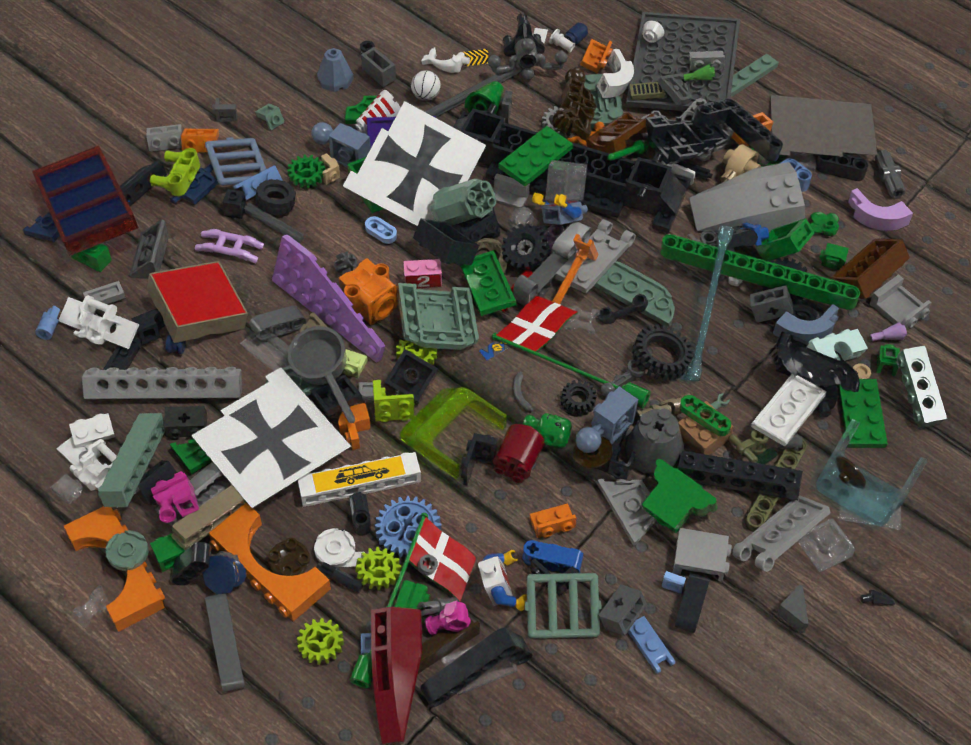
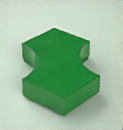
M364 96L363 100L357 105L346 107L345 124H357L356 120L377 96Z

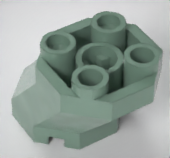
M471 179L450 187H443L433 195L435 200L434 204H431L430 210L436 221L447 222L450 225L477 217L482 218L492 211V208L496 205L495 193L489 182Z

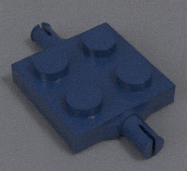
M210 163L206 168H199L186 193L182 196H172L170 202L176 204L183 198L195 205L217 186V178L210 174L214 170L212 164Z

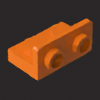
M184 128L181 135L182 151L187 148H193L197 152H207L205 143L207 141H217L219 129Z
M568 503L529 515L537 538L550 537L554 533L568 532L576 528L577 518L575 514L572 515Z

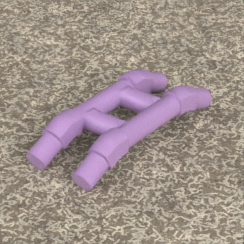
M218 229L202 231L201 236L202 238H217L216 245L214 243L196 244L195 250L197 252H217L236 256L256 264L258 257L246 250H242V244L244 243L262 250L264 243L251 236H242ZM225 240L236 241L234 247H224Z

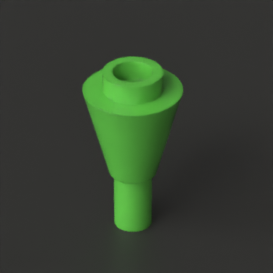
M710 64L694 71V73L684 74L685 81L693 79L713 81L712 77H716L714 66L710 67Z

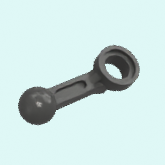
M630 360L627 365V372L610 383H604L601 386V394L607 397L611 391L614 392L616 390L612 384L622 387L624 384L626 385L628 382L634 381L635 378L643 376L646 370L643 372L641 370L639 372L633 371L632 368L640 369L642 365L637 366L635 364L636 360Z

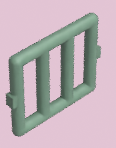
M596 573L529 574L527 576L525 611H527L529 638L598 637L600 635L598 615L599 609H601V601H599L598 575ZM548 582L549 630H536L535 583ZM556 582H569L570 629H557ZM577 582H590L591 629L578 628Z

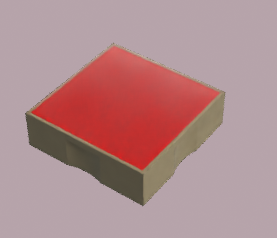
M220 261L149 273L147 291L156 308L160 311L164 324L174 343L200 338L209 334H221L245 329L248 312Z

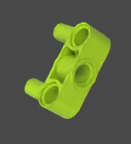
M187 148L181 152L167 150L164 154L165 161L175 163L170 174L167 177L152 175L150 183L151 186L162 187L167 191H171L173 196H182L188 190L200 168L197 151L193 148Z

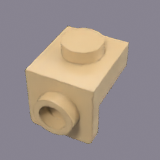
M327 153L322 155L321 160L325 166L323 179L327 185L340 178V170L335 158H331Z

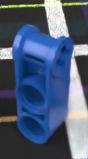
M535 540L525 543L522 560L526 565L530 566V558H535L549 571L565 573L573 566L580 573L583 560L582 551Z

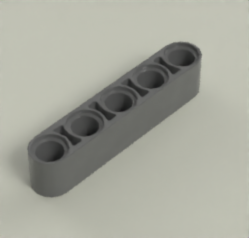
M227 594L207 596L205 601L223 692L244 688L245 684Z

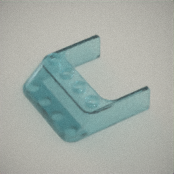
M852 419L817 479L816 487L821 494L872 524L883 526L887 524L903 504L928 460L923 457L919 458L902 489L891 486L858 466L856 467L866 480V487L858 489L850 483L844 484L838 476L840 473L835 459L838 456L845 457V449L860 424L858 420Z

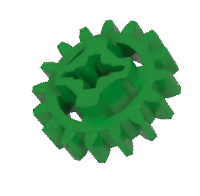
M304 154L303 158L297 156V160L292 159V164H288L287 173L289 181H293L295 186L300 184V188L304 185L309 188L310 185L316 187V182L322 183L325 166L323 161H319V157L313 159V155L307 157Z

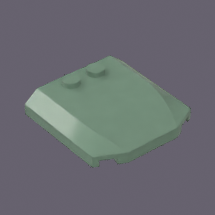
M398 283L397 295L405 340L424 348L458 350L477 344L479 335L470 288L452 287L451 291L416 289V284Z

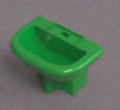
M662 459L656 460L657 467L654 476L657 486L642 503V507L661 526H666L674 533H677L691 514L703 517L710 512L714 513L717 511L716 498L705 491L701 485Z

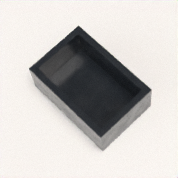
M420 218L413 239L419 242V246L430 250V254L438 256L440 261L445 264L472 265L480 246L447 222Z

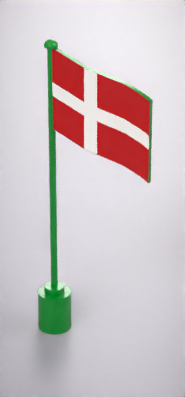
M537 296L525 305L510 324L498 334H492L493 340L497 339L602 384L610 383L538 353L543 346L553 339L569 319L578 314L575 310ZM630 382L626 385L624 384L621 388L638 399L637 407L644 409L649 401L651 391ZM612 384L615 389H617L618 387H620V386H617V385H615V384Z
M427 513L420 515L422 517L387 607H392L408 563L410 562L418 569L419 560L427 554L437 559L438 567L433 574L424 576L446 589L459 602L462 599L476 557L465 546L436 527L428 519ZM426 561L423 566H427V569H430L432 564ZM371 650L369 653L359 655L350 677V682L362 688H370L373 681Z

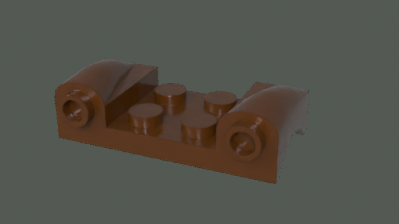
M626 112L586 138L587 147L609 154L626 148L625 141L629 140V137L647 133L646 119L635 118L629 112ZM651 113L647 117H654V113Z

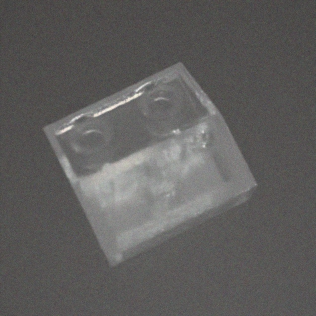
M552 160L548 168L545 200L554 201L556 194L567 196L565 202L583 200L587 165Z

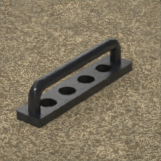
M156 160L151 165L140 168L93 209V215L98 219L101 226H108L153 187L147 180L150 173L162 177L167 175L161 161ZM140 184L139 191L135 192L136 185ZM127 194V201L123 203L122 198ZM114 205L115 210L110 214V207Z

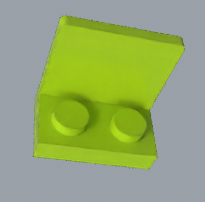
M373 380L375 421L388 422L390 420L406 421L414 419L413 394L386 396L385 387L381 388V380Z

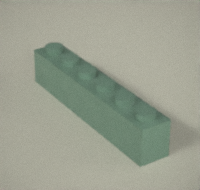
M161 413L139 414L133 423L125 442L120 447L116 459L106 474L104 482L99 487L98 496L102 500L104 507H128L165 432Z

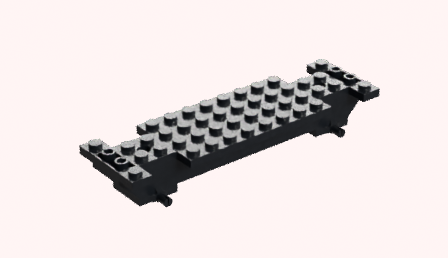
M490 104L487 111H480L474 108L470 113L463 111L459 120L453 126V128L486 145L478 162L490 165L486 172V178L494 180L496 174L510 177L499 169V163L538 133L505 123L504 117L494 114L497 109L495 104ZM573 143L572 150L530 182V192L539 193L554 199L556 194H563L567 196L565 201L585 203L590 210L616 218L619 217L623 206L656 215L652 229L670 233L691 179L673 174L671 172L672 167L660 163L662 154L659 153L658 156V152L655 153L653 160L638 157L637 161L621 157L610 161L607 158L609 153Z

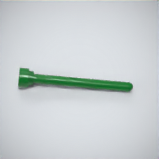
M638 140L633 146L611 153L607 158L612 161L632 153L643 154L648 150V143L645 140Z

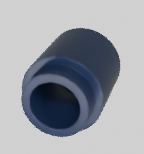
M578 22L566 32L564 37L577 45L588 35V28L585 24Z

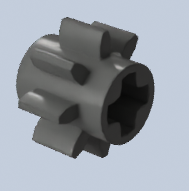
M348 251L336 255L337 260H335L334 266L339 273L343 272L345 274L355 270L354 267L357 265V260L353 254H348Z

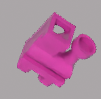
M182 471L174 474V477L168 481L161 480L156 482L155 487L151 488L153 497L160 507L159 518L162 522L169 523L176 518V512L172 506L174 504L182 517L199 510L194 487L187 475ZM193 504L191 507L184 509L186 505Z

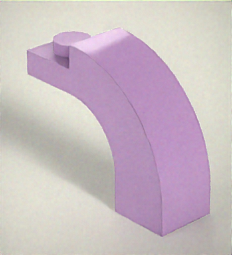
M858 188L851 191L848 201L850 206L855 209L853 217L861 224L876 230L891 231L909 225L913 214L902 201L889 207L877 206L871 203Z

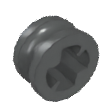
M429 554L421 557L418 562V570L423 575L433 574L438 567L437 559ZM426 561L432 564L430 569H427V566H423Z

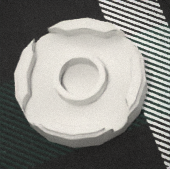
M332 528L325 530L317 537L314 552L321 564L325 562L337 568L345 566L352 560L356 547L353 537L347 531Z

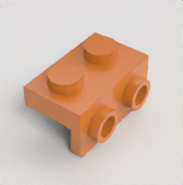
M591 39L580 65L598 74L600 68L604 69L608 60L605 58H609L613 50L610 48L612 42L609 41L607 46Z

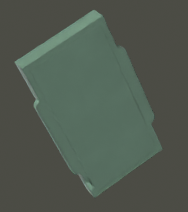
M603 74L585 75L586 81L584 86L593 94L595 104L597 105L590 128H594L597 122H603L606 126L623 115L621 96L603 98L597 87Z

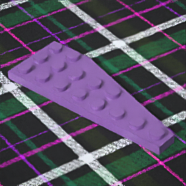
M289 235L282 236L272 281L311 312H314L321 320L376 363L381 361L385 344L372 328L370 329L362 321L364 318L360 313L357 314L353 310V304L336 282L332 283L325 268H320L316 263L317 258Z

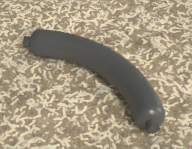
M523 372L517 373L513 382L515 398L523 409L527 412H532V405L525 400L521 392Z

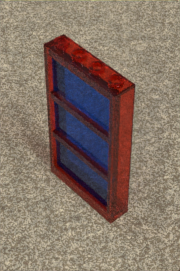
M99 145L32 171L69 256L139 228L134 214Z

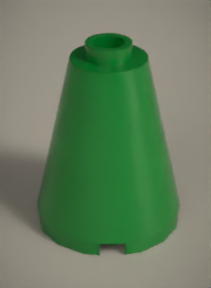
M492 81L470 93L465 100V109L467 108L469 113L473 108L487 111L490 104H495L497 109L494 114H497L504 93L502 84Z

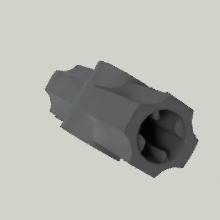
M880 150L874 157L879 168V179L881 183H885L889 195L893 199L900 198L906 192L901 180V169L898 165L894 164L890 152Z

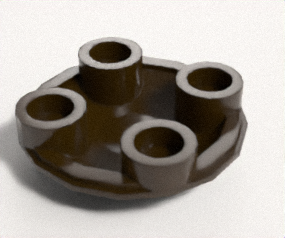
M288 538L276 544L268 554L269 565L272 571L278 575L294 576L302 574L308 568L310 562V554L306 546L295 538Z

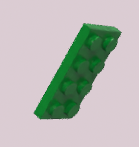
M546 126L499 163V169L525 187L572 150L573 143Z
M494 250L475 256L472 265L464 264L460 266L481 316L517 305Z
M859 379V392L846 391L841 385H837L847 448H886L888 443L877 379Z

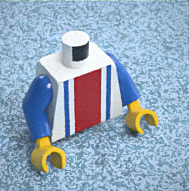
M510 550L505 554L494 553L486 555L478 563L485 590L494 606H516L518 610L523 611L527 595L523 594L518 599L512 595L504 564L508 566L518 560L512 557V554L516 552Z

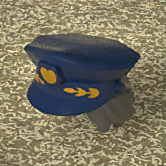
M220 551L216 555L210 556L209 568L203 572L205 585L216 594L231 593L234 587L241 585L246 578V569L239 562L238 555Z

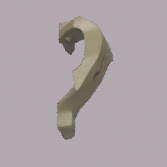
M490 238L480 239L475 242L480 245L478 250L487 248L489 251L496 250L498 252V261L505 273L508 262L502 254L504 252L501 249L502 244L498 240Z

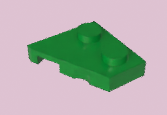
M195 439L188 440V443L177 445L176 442L170 444L171 449L190 474L212 462L211 458Z

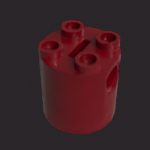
M511 425L507 429L499 451L493 459L494 471L511 477L517 483H522L524 479L531 475L532 467L537 462L545 441L543 436L529 425Z

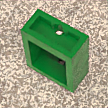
M801 219L772 229L769 232V238L762 240V245L756 246V249L764 261H771L799 252L815 233L807 219Z

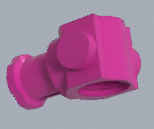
M457 600L445 604L444 610L440 612V615L435 617L429 616L425 619L426 628L431 635L436 634L442 629L459 632L469 627L471 622L466 605Z

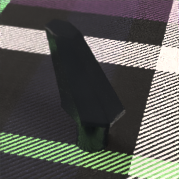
M869 590L868 594L860 596L862 603L872 601V604L895 605L892 597L875 590Z

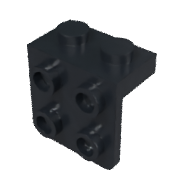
M474 433L472 440H468L466 447L468 453L466 457L463 456L461 461L463 485L468 486L476 461L494 465L493 459L497 454L498 438H494L491 435Z

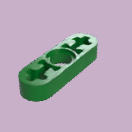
M686 395L681 399L680 410L682 413L718 436L729 434L731 429L729 418L693 395ZM690 403L693 404V406H691V405H690L689 407L686 406V404H690ZM702 412H707L711 415V417L709 419H703L700 416V414ZM722 424L725 425V427H721V428L718 427V425H720V426H721Z

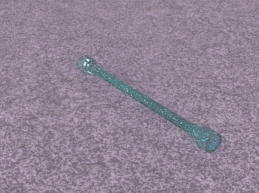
M720 226L717 235L718 252L700 327V334L694 357L687 368L685 377L691 381H700L701 357L725 250L732 240L734 231L729 226Z

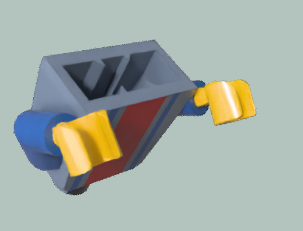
M534 193L532 197L533 203L541 205L544 223L565 224L583 219V214H586L588 211L585 203L565 201L567 196L563 194H556L552 204H549L547 201L543 202L544 195Z

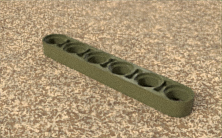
M802 439V450L800 451L786 448L776 466L796 470L805 453L806 442ZM789 458L793 460L794 464L787 465L784 463V459ZM759 494L747 516L746 527L754 532L764 524L780 497ZM766 503L769 509L763 510L758 504ZM758 518L761 524L753 525L750 519Z

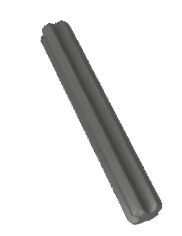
M248 203L244 209L247 214L283 235H289L298 243L304 239L303 233L272 215L263 212L255 205Z

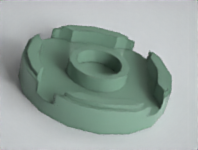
M131 530L115 534L106 546V557L110 565L118 570H133L141 566L149 553L148 544L144 536Z

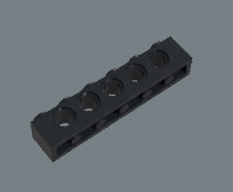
M682 451L678 470L699 484L797 501L799 499L803 472L801 470Z

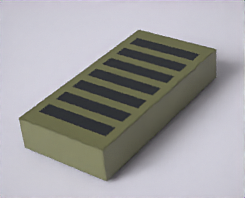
M658 82L630 84L631 100L665 97V91Z

